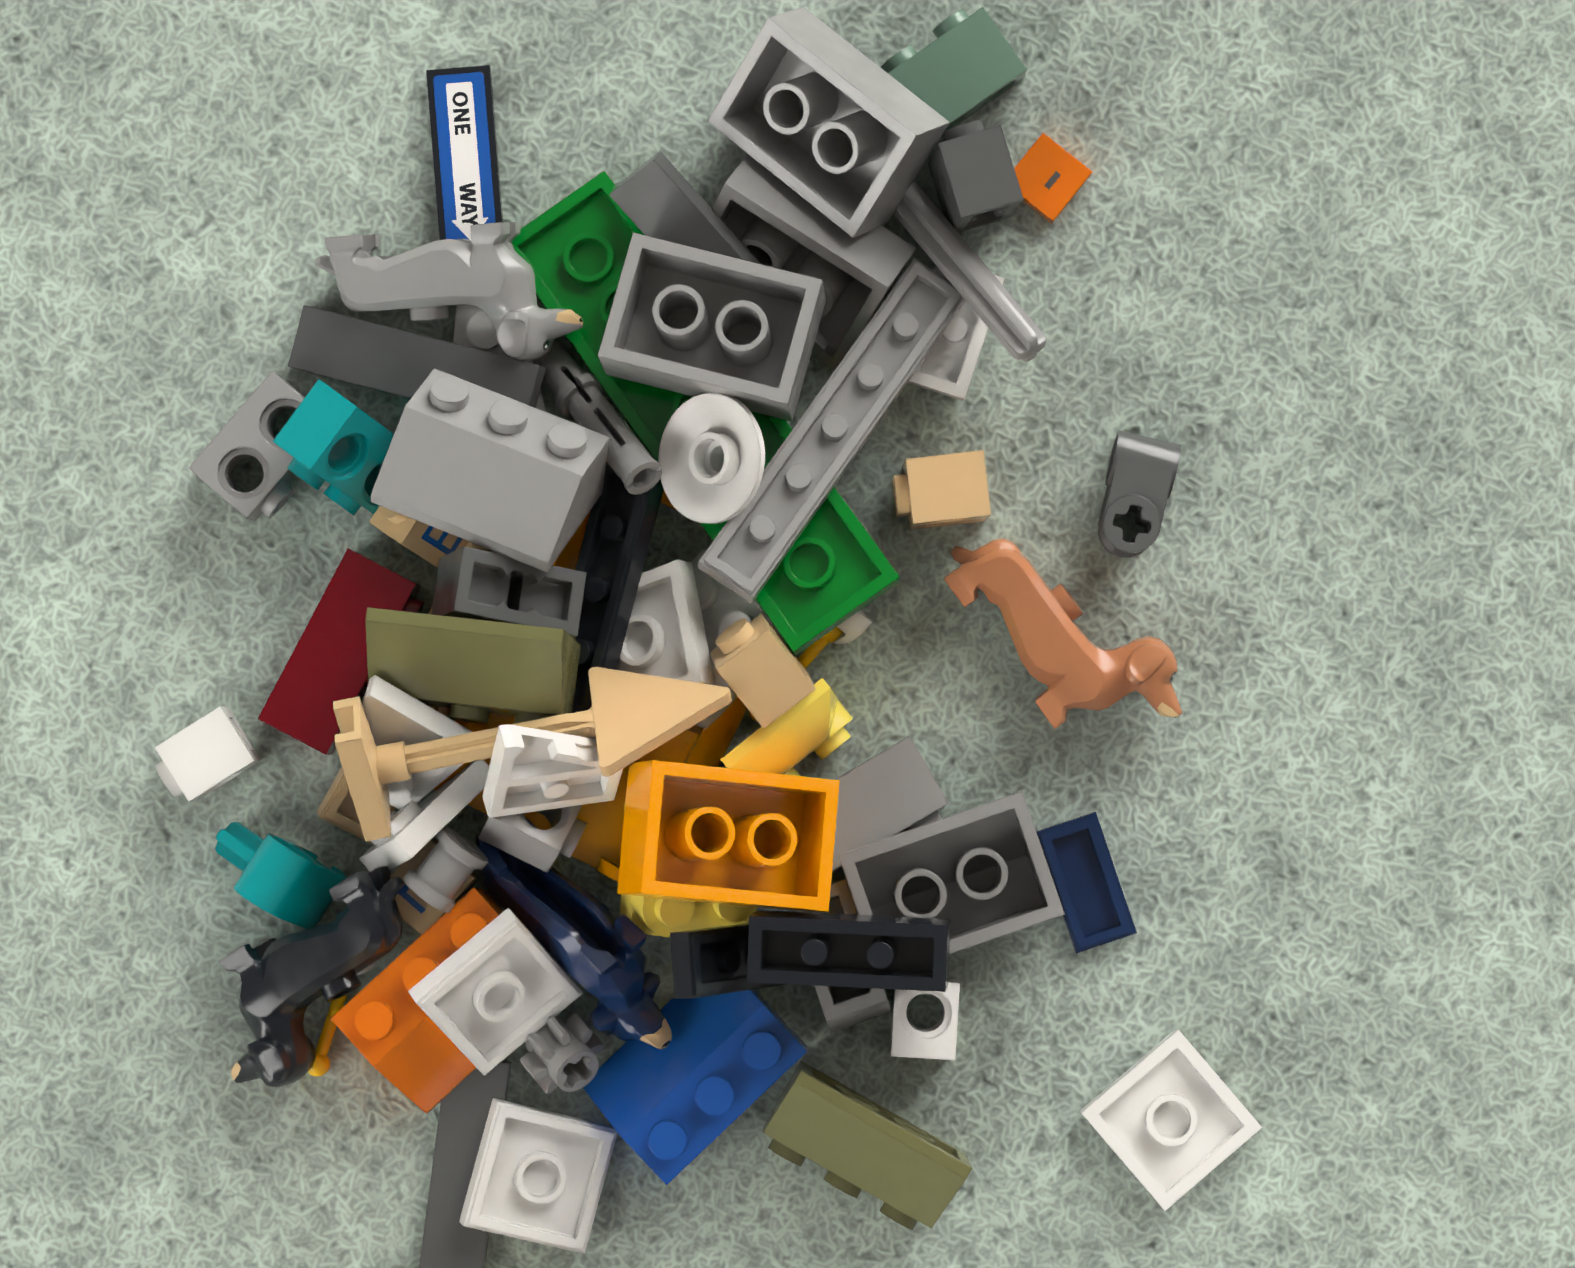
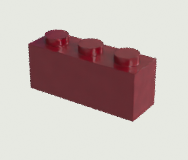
M348 548L262 709L258 720L325 755H333L336 749L335 735L341 734L334 713L333 701L358 696L362 700L368 686L365 622L367 607L421 613L424 602L416 598L421 586Z

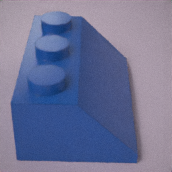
M754 989L698 998L674 999L673 997L660 1009L672 1033V1040L668 1047L660 1050L637 1039H630L598 1068L593 1080L583 1087L621 1138L666 1185L808 1051L807 1045Z

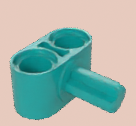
M231 822L226 829H220L215 837L218 841L215 847L216 852L243 872L233 889L249 902L269 914L305 929L317 926L333 900L329 889L347 878V875L335 866L330 869L317 861L318 856L313 852L271 833H268L265 839H262L240 822Z

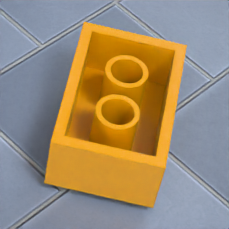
M657 760L631 763L628 765L617 894L797 912H829L840 780Z

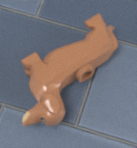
M997 539L974 551L956 545L952 549L951 555L953 560L962 565L943 579L964 607L978 598L977 590L979 588L984 592L990 603L996 604L1000 608L1022 664L1031 676L1039 682L1048 685V689L1037 697L1035 703L1054 729L1066 721L1067 710L1069 709L1103 710L1132 691H1137L1143 695L1161 716L1176 718L1182 714L1179 701L1172 686L1173 678L1178 671L1177 660L1173 651L1162 640L1146 636L1137 638L1115 649L1096 647L1074 621L1083 615V612L1071 594L1061 583L1051 590L1031 562L1013 542L1006 539Z

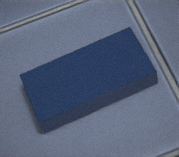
M1096 812L1036 831L1065 913L1063 918L1075 953L1077 954L1136 934L1137 932Z

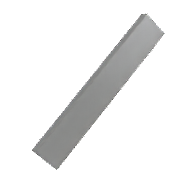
M914 258L764 469L757 493L750 504L736 517L727 521L699 560L698 569L751 604L754 602L964 304L965 299L950 281Z

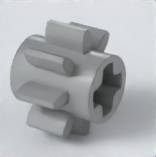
M574 1013L568 1021L561 1016L554 1017L552 1015L549 1016L547 1024L538 1032L527 1035L526 1047L530 1053L524 1055L520 1059V1063L546 1094L552 1093L557 1086L563 1091L573 1092L582 1089L593 1080L599 1067V1061L595 1054L605 1047L578 1013Z

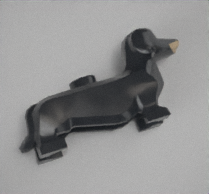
M388 866L376 868L369 873L366 870L356 872L329 889L334 901H344L348 905L336 915L333 922L289 934L278 940L276 938L269 939L253 949L250 944H246L219 960V963L226 971L240 974L242 982L239 999L240 1011L256 1037V1041L248 1044V1052L241 1056L232 1067L231 1075L236 1083L261 1078L265 1085L269 1087H281L295 1083L311 1069L316 1053L312 1041L305 1035L303 1026L307 1007L322 995L327 1002H331L357 989L361 985L357 973L388 954L397 945L402 934L403 924L395 897L405 882L399 876L390 879L391 872Z

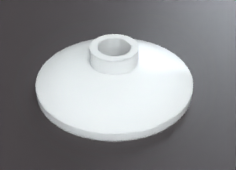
M718 393L700 394L684 402L668 421L660 442L658 463L662 469L660 479L663 489L674 508L692 521L716 524L736 517L750 504L756 495L764 472V440L754 415L738 399Z

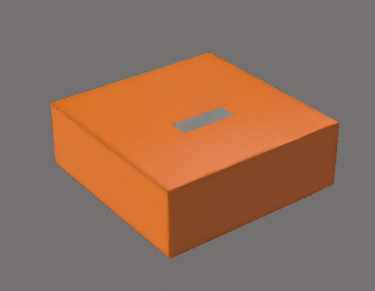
M1045 133L1040 135L1014 168L1024 199L1023 202L1051 224L1092 174L1089 168Z

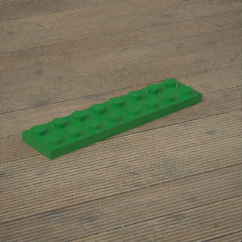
M603 171L522 227L520 234L512 241L514 250L531 265L535 274L536 296L544 308L571 309L582 317L583 328L568 333L565 337L590 372L600 382L608 397L646 450L658 462L660 442L668 421L674 412L693 396L606 375L598 358L633 233L644 235L609 196L615 185L606 172ZM752 412L759 424L764 440L765 469L793 429L786 420ZM834 487L758 594L755 601L796 656L901 581L900 576ZM727 521L716 524L700 523L710 539L714 541Z

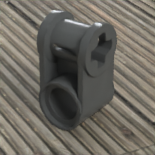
M1118 430L1105 480L1107 487L1098 521L1099 539L1109 553L1118 557L1131 558L1141 554L1156 541L1161 529L1166 503L1170 497L1181 454L1180 444ZM1128 511L1136 513L1135 524L1145 527L1144 533H1138L1130 542L1122 540L1123 530L1113 526V520L1122 519Z

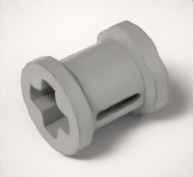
M444 827L436 834L439 842L417 871L409 870L403 877V880L410 889L428 904L440 911L450 913L455 906L453 899L455 894L474 869L483 870L488 863V858L465 837L448 827Z

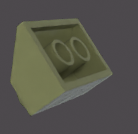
M367 607L365 622L368 683L369 679L376 675L427 706L451 708L449 718L464 722L488 723L489 713L515 715L514 724L572 713L581 645L564 629Z
M800 1061L763 1126V1133L773 1138L768 1148L774 1153L798 1166H802L806 1158L812 1160L828 1170L824 1177L826 1182L855 1198L858 1197L863 1189L884 1201L879 1210L881 1213L913 1230L917 1221L932 1229L972 1170L967 1154L803 1061Z

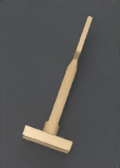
M592 667L588 671L592 707L589 710L511 725L587 738L596 737L601 774L609 777L732 702L728 687ZM360 697L333 701L334 713L341 734L335 735V746L365 842L391 837L388 784L411 780L414 773L491 758L498 727L407 746L404 741L376 746Z

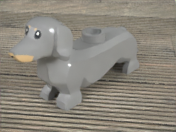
M521 222L470 225L471 240L464 238L437 240L391 258L388 256L372 257V251L380 247L379 234L326 237L325 246L330 256L323 255L316 258V267L336 276L341 299L346 308L353 312L410 308L411 321L449 318L448 305H475L484 310L490 317L500 347L503 352L513 359L531 361L543 358L552 351L555 338L583 328L582 317L571 309H543L538 307L533 269L514 250L512 245L514 238L520 234Z

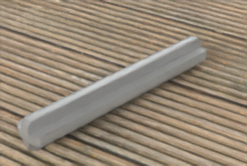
M913 181L894 211V216L1014 359H1022L1025 362L1034 359L1037 353L1046 345L1043 332L957 230L954 229L919 185Z

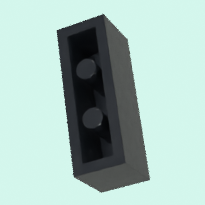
M756 910L749 916L747 982L945 992L949 983L951 919Z

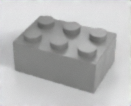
M804 7L769 17L708 119L711 125L852 238L888 223L950 123Z
M633 233L598 358L606 375L693 397L704 393L728 395L738 399L752 412L792 422L826 303L823 281Z

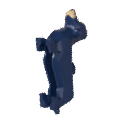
M526 818V820L528 821V823H529L530 825H532L533 827H535V826ZM477 837V848L488 858V863L483 868L485 886L489 894L505 910L509 908L559 964L589 993L598 998V1006L590 1013L594 1027L607 1036L614 1035L624 1041L634 1038L660 1050L667 1048L672 1040L671 1029L661 1010L653 1001L655 992L661 983L660 977L652 972H645L646 957L639 949L643 946L648 935L625 914L615 919L610 910L599 899L561 874L553 866H551L547 873Z

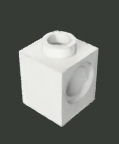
M227 706L216 708L155 747L162 759L161 762L155 765L161 780L174 797L183 793L188 802L200 800L262 761L232 711Z
M949 979L945 992L893 989L889 1053L892 1057L955 1060L960 982L957 979ZM919 994H932L942 1002L943 1013L941 1019L930 1028L915 1027L907 1019V1006Z

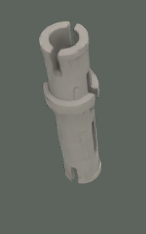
M561 341L554 342L552 351L548 355L533 360L532 363L546 368L543 379L557 396V408L566 419L576 421L580 426L610 437L607 463L624 483V487L629 493L636 495L649 491L661 478L662 469L660 464L651 457L627 423L605 398L606 392L594 374L584 371L565 343Z

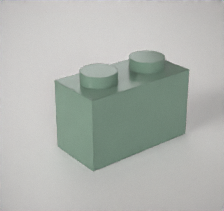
M983 7L970 16L967 15L964 9L955 12L933 29L932 32L937 37L935 41L917 53L910 45L896 53L880 67L948 120L950 123L945 131L958 126L1022 81L1027 71V68Z

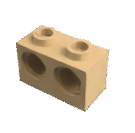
M984 450L905 459L902 466L903 474L893 475L892 490L896 517L908 516L909 530L984 522L991 516Z

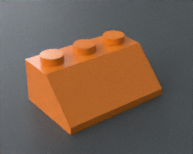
M473 887L455 904L450 913L446 912L330 1018L368 1062L426 1114L436 1107L476 1067L415 1003L408 991L503 912L500 906L484 889Z

